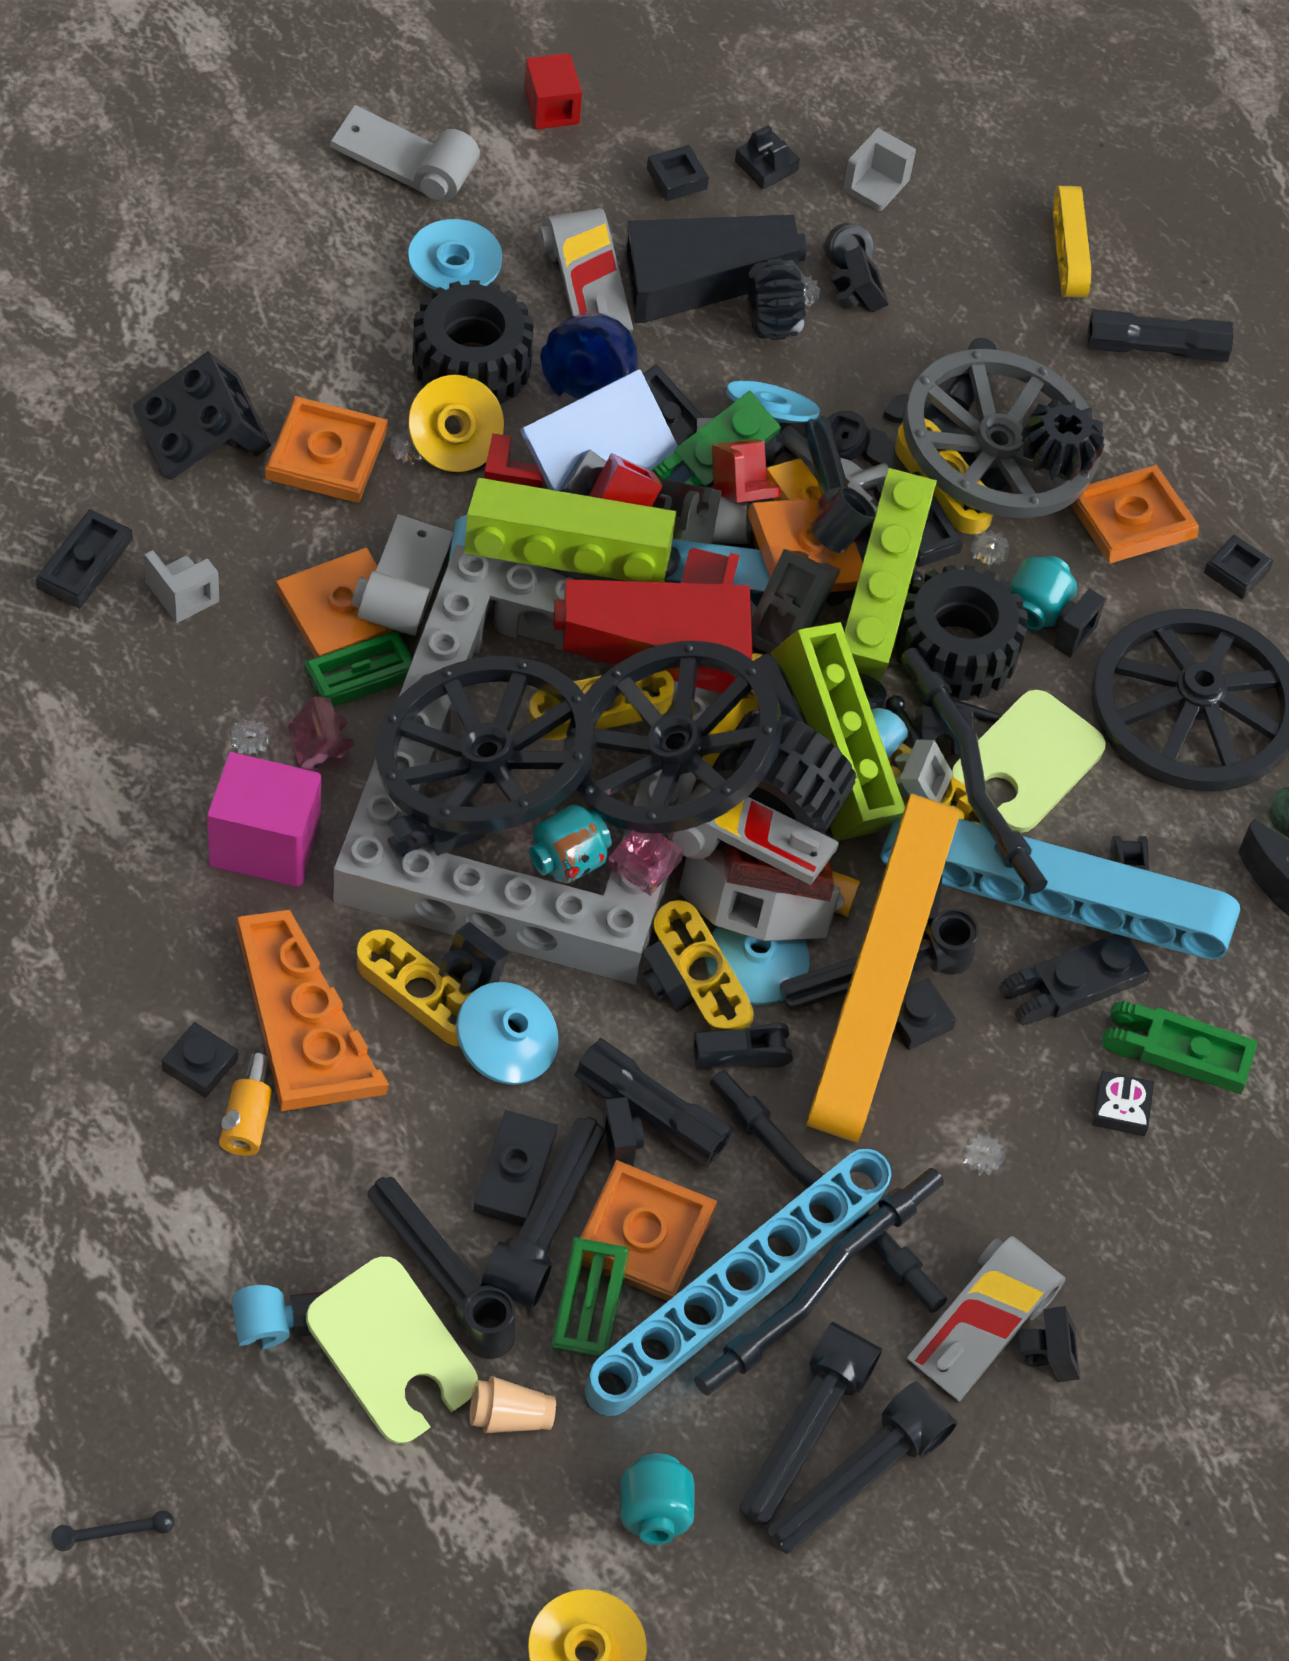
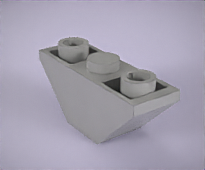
M714 849L711 855L704 859L686 857L678 892L715 926L763 941L827 938L829 935L840 887L822 882L825 898H814L822 897V895L808 897L800 894L803 892L797 889L795 877L790 878L780 875L781 871L779 869L775 870L778 872V874H775L777 875V880L781 881L782 877H787L790 880L793 879L792 885L790 883L786 884L787 878H785V881L779 882L775 881L774 876H772L774 880H770V878L764 879L766 875H762L765 876L762 878H757L761 877L760 875L744 877L751 875H748L747 872L744 875V872L741 871L755 870H751L752 868H741H748L750 865L747 866V864L752 863L744 861L746 866H741L740 861L736 859V855ZM735 864H740L739 867H738L739 870H740V879L744 878L745 880H747V881H742V880H740L739 882H756L757 880H762V881H766V880H767V881H769L771 884H778V885L786 886V887H789V888H791V889H794V890H796V891H798V892H800V893H797V892H795V891H793V890H789V889H786V888H782V887H778V886H772V885H769V884H767V883L764 884V883H762V882H760V884H741V883H736V881H737V870L734 868V866H736ZM800 880V888L806 887L819 891L817 880H814L813 885H803V881Z

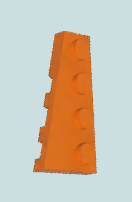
M283 910L238 917L236 930L267 1057L269 1058L280 1110L287 1111L387 1095L389 1083L381 1069L376 1070L367 1054L368 1046L358 1029L354 1031L342 1010L343 1002L335 988H330L319 969L320 962L291 911Z

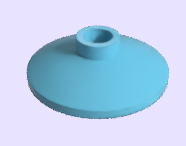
M446 219L425 226L413 237L409 246L408 260L415 277L433 290L439 287L447 290L449 289V283L460 281L461 285H467L469 280H480V285L487 286L500 272L502 249L496 237L483 226L467 220Z
M734 381L729 383L726 389L727 396L734 402L748 391H751L780 427L782 423H802L809 421L810 418L817 419L819 416L820 408L816 403L803 395L782 387L755 381Z
M718 926L712 932L714 940L747 994L751 1005L764 1006L782 1002L780 984L784 980L808 973L810 955L804 939L763 941ZM751 947H762L766 949L767 952L756 953L751 949ZM705 957L706 969L711 978L717 970L718 963L713 958Z
M508 982L486 984L472 992L459 1010L456 1021L459 1046L472 1067L488 1079L508 1085L524 1084L538 1078L552 1064L558 1049L557 1026L546 1004L530 990ZM508 1020L514 1022L519 1027L521 1033L514 1032L509 1027Z

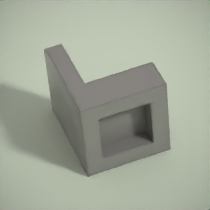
M877 128L848 160L843 191L877 211H882L910 181L916 149Z
M153 550L143 555L145 583L176 623L219 602L218 571L208 558L194 564L189 557L184 556L165 566Z

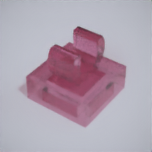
M313 696L288 725L300 768L317 770L329 756L341 758L354 745L352 739L342 738L340 731L347 724V720L345 717L334 713L331 699Z
M632 831L609 856L608 868L651 896L682 861L683 849L659 833L652 834Z

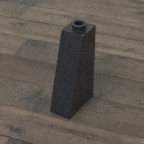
M794 215L628 221L625 257L635 323L650 322L748 294L747 283L749 282L751 268L756 263L767 262V259L781 258L782 261L793 260L798 266V262L805 261L806 239L804 233H797Z

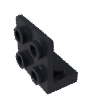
M209 351L133 405V410L163 476L169 480L181 474L227 440L235 447L240 444L255 456H258L272 446L239 375Z

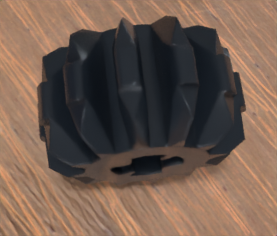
M781 258L767 259V262L756 263L749 272V282L747 283L749 315L751 316L752 327L760 339L771 338V340L786 339V337L797 336L804 327V317L806 316V299L804 297L801 271L793 260L782 261Z
M1054 397L1048 403V406L1038 404L1036 409L1032 411L1028 421L1025 422L1021 433L1023 436L1021 441L1024 443L1022 447L1023 457L1033 459L1034 471L1044 468L1048 470L1051 480L1059 473H1062L1070 481L1078 473L1088 475L1089 471L1093 469L1097 458L1101 457L1105 444L1103 442L1105 438L1102 436L1103 422L1092 419V408L1084 410L1076 408L1075 399L1068 405H1063Z

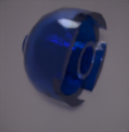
M582 312L562 321L549 333L547 343L542 347L540 354L542 371L551 389L558 396L565 392L578 400L637 371L639 365L637 344L630 331L619 320L605 313Z

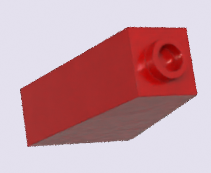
M566 579L564 600H554L553 627L554 630H563V651L617 665L636 653L662 644L679 641H706L733 648L752 660L750 585ZM698 666L696 687L722 694L736 677L718 669ZM680 667L666 670L670 673L673 680L678 682Z

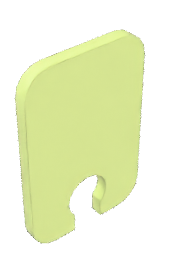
M1031 690L1023 694L978 740L985 781L990 778H1003L1009 781L1016 790V797L1010 802L1002 803L997 809L1011 829L1020 833L1033 829L1100 760L1106 744L1103 735L1095 727L1051 694L1041 690ZM959 759L952 769V776L965 785L961 760Z
M378 1257L369 1261L317 1297L309 1305L306 1312V1324L309 1331L379 1432L388 1441L395 1444H406L431 1428L420 1412L413 1410L406 1401L405 1388L411 1378L417 1375H425L435 1380L441 1390V1399L451 1413L470 1400L474 1384L478 1380L474 1367L407 1271L397 1260L391 1257Z

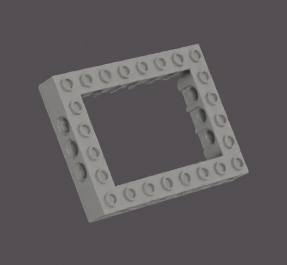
M456 544L399 697L409 687L430 673L451 664L472 659L474 653L479 654L482 647L483 628L488 614L493 615L494 627L506 636L517 638V635L533 638L555 644V649L563 651V630H554L553 627L554 600H564L566 579H574L571 577L566 578L540 566L464 554V546ZM674 681L672 705L662 715L663 717L675 714L678 682ZM696 687L692 719L696 721L721 694ZM446 694L425 707L413 720L442 732L450 733L453 727L454 707ZM402 736L397 752L398 769L439 761V750ZM375 758L334 867V903L455 935L458 929L471 922L506 950L636 985L645 958L643 950L648 948L654 930V918L661 907L678 851L670 843L667 833L652 834L625 830L604 896L449 853L437 856L433 849L427 847L412 850L404 857L397 858L387 842L388 838L394 835L389 827V823L407 814L387 794L381 781ZM662 770L641 780L633 806L648 807ZM691 772L680 775L669 806L685 803L700 784V780ZM426 783L412 785L411 787L424 795Z

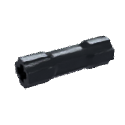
M1092 308L1088 323L1087 348L1113 352L1144 350L1183 354L1191 359L1228 362L1233 346V322L1192 318L1187 321L1140 317L1127 311Z
M600 1037L595 1044L590 1046L579 1061V1066L574 1074L576 1078L606 1099L627 1097L629 1108L663 1131L675 1147L704 1167L708 1168L713 1161L718 1159L727 1146L729 1138L734 1131L732 1127L700 1105L685 1102L647 1076L632 1058Z

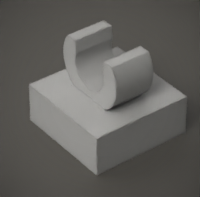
M916 740L910 754H902L895 759L902 773L901 776L895 777L901 797H907L910 793L941 803L953 772L935 740Z

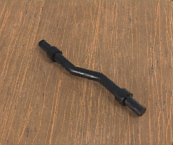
M917 648L906 650L901 655V661L916 682L915 691L927 707L935 709L958 743L968 803L996 842L994 850L1006 867L1014 868L1031 894L1041 892L1047 886L1048 881L1031 858V847L1020 832L1011 829L988 796L977 734L950 697L951 688L942 675L931 670Z
M725 1070L718 1072L711 1079L710 1086L734 1111L732 1117L747 1134L754 1133L795 1179L809 1188L825 1175L810 1163L769 1119L770 1111L757 1096L749 1097ZM869 1212L865 1214L852 1227H856L871 1214ZM887 1231L869 1244L885 1262L883 1268L898 1285L905 1284L930 1313L938 1311L946 1303L947 1297L921 1270L923 1263L909 1247L901 1248Z
M929 1168L904 1189L895 1188L878 1202L879 1208L834 1243L792 1301L749 1335L740 1334L723 1348L724 1355L694 1378L698 1389L704 1395L709 1396L737 1372L745 1374L762 1360V1352L810 1314L852 1257L891 1226L900 1227L917 1213L916 1206L943 1186L944 1180L941 1174L936 1169Z

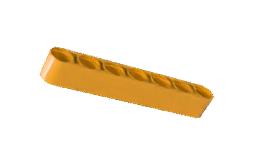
M913 793L909 795L812 1101L806 1127L854 1143L859 1141L961 809Z

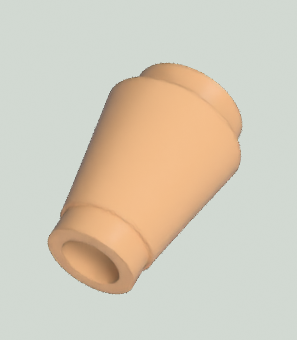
M493 1376L490 1377L489 1381L476 1380L470 1403V1425L482 1427L483 1433L551 1430L555 1419L556 1397L545 1395L542 1392Z

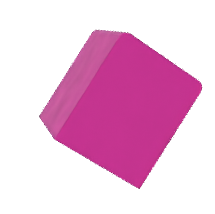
M229 752L207 815L209 866L290 886H301L321 830V775L318 772Z

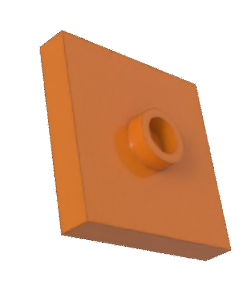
M295 396L265 468V480L360 503L386 436L388 419Z
M1157 465L1089 484L1085 492L1070 505L1109 564L1198 538V523Z
M820 498L755 502L747 510V515L770 578L784 549L802 551L809 554L808 558L816 562L828 563L841 569L831 592L856 590L863 562L855 541L844 553H836L819 542L810 529V523L818 515L817 504Z
M367 547L276 581V591L314 658L395 631L359 619V608L351 606L359 578L369 579L372 571H376L378 567Z
M616 1160L580 1238L629 1247L630 1252L623 1283L669 1301L679 1293L715 1214L717 1201ZM584 1252L583 1267L591 1270L594 1253ZM606 1256L602 1274L611 1278L615 1257Z

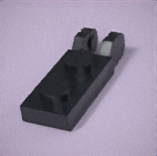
M1113 934L1037 964L1034 968L1028 967L1020 970L1018 973L1009 975V977L1001 982L999 990L1004 998L1011 999L1039 989L1042 995L1023 1003L1015 1012L1017 1020L1023 1026L1052 1015L1056 1018L1142 984L1144 981H1147L1150 971L1129 937Z

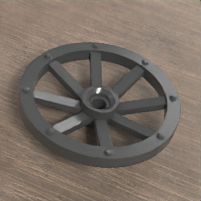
M970 349L941 357L931 363L917 377L905 403L903 412L904 435L909 450L918 466L929 479L937 480L936 485L945 493L967 506L982 512L1010 518H1034L1058 512L1074 503L1085 492L1100 462L1099 457L1088 475L1078 473L1072 481L1068 480L1062 473H1059L1056 477L1066 480L1065 483L1054 489L1035 493L1017 465L1018 463L1033 469V459L1023 457L1022 447L1024 443L1021 441L1023 437L1021 435L1023 430L1020 424L1021 420L1040 391L1052 400L1054 397L1057 398L1063 405H1068L1075 399L1076 408L1084 410L1089 408V406L1078 391L1056 372L1032 359L1015 353L993 349ZM969 373L981 423L938 385L952 377ZM987 373L1001 374L1027 383L1007 415L996 413ZM925 399H928L968 435L928 431L924 420ZM937 449L974 453L977 459L966 473L962 475L940 455ZM989 467L999 468L1015 494L990 489L978 484V482ZM1045 468L1038 470L1050 475L1049 471Z

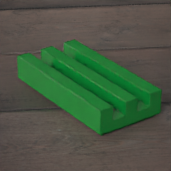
M395 630L305 661L304 672L307 678L312 680V688L316 695H320V703L323 709L327 710L404 683L413 658L399 632ZM392 650L396 652L373 661L369 659ZM352 665L350 669L329 675L327 677L323 676V674Z
M577 1237L573 1238L551 1343L553 1350L563 1352L567 1350L574 1352V1354L584 1356L588 1354L599 1358L610 1349L630 1252L629 1247ZM584 1252L594 1253L577 1338H568L567 1333ZM606 1256L615 1257L597 1343L589 1342Z

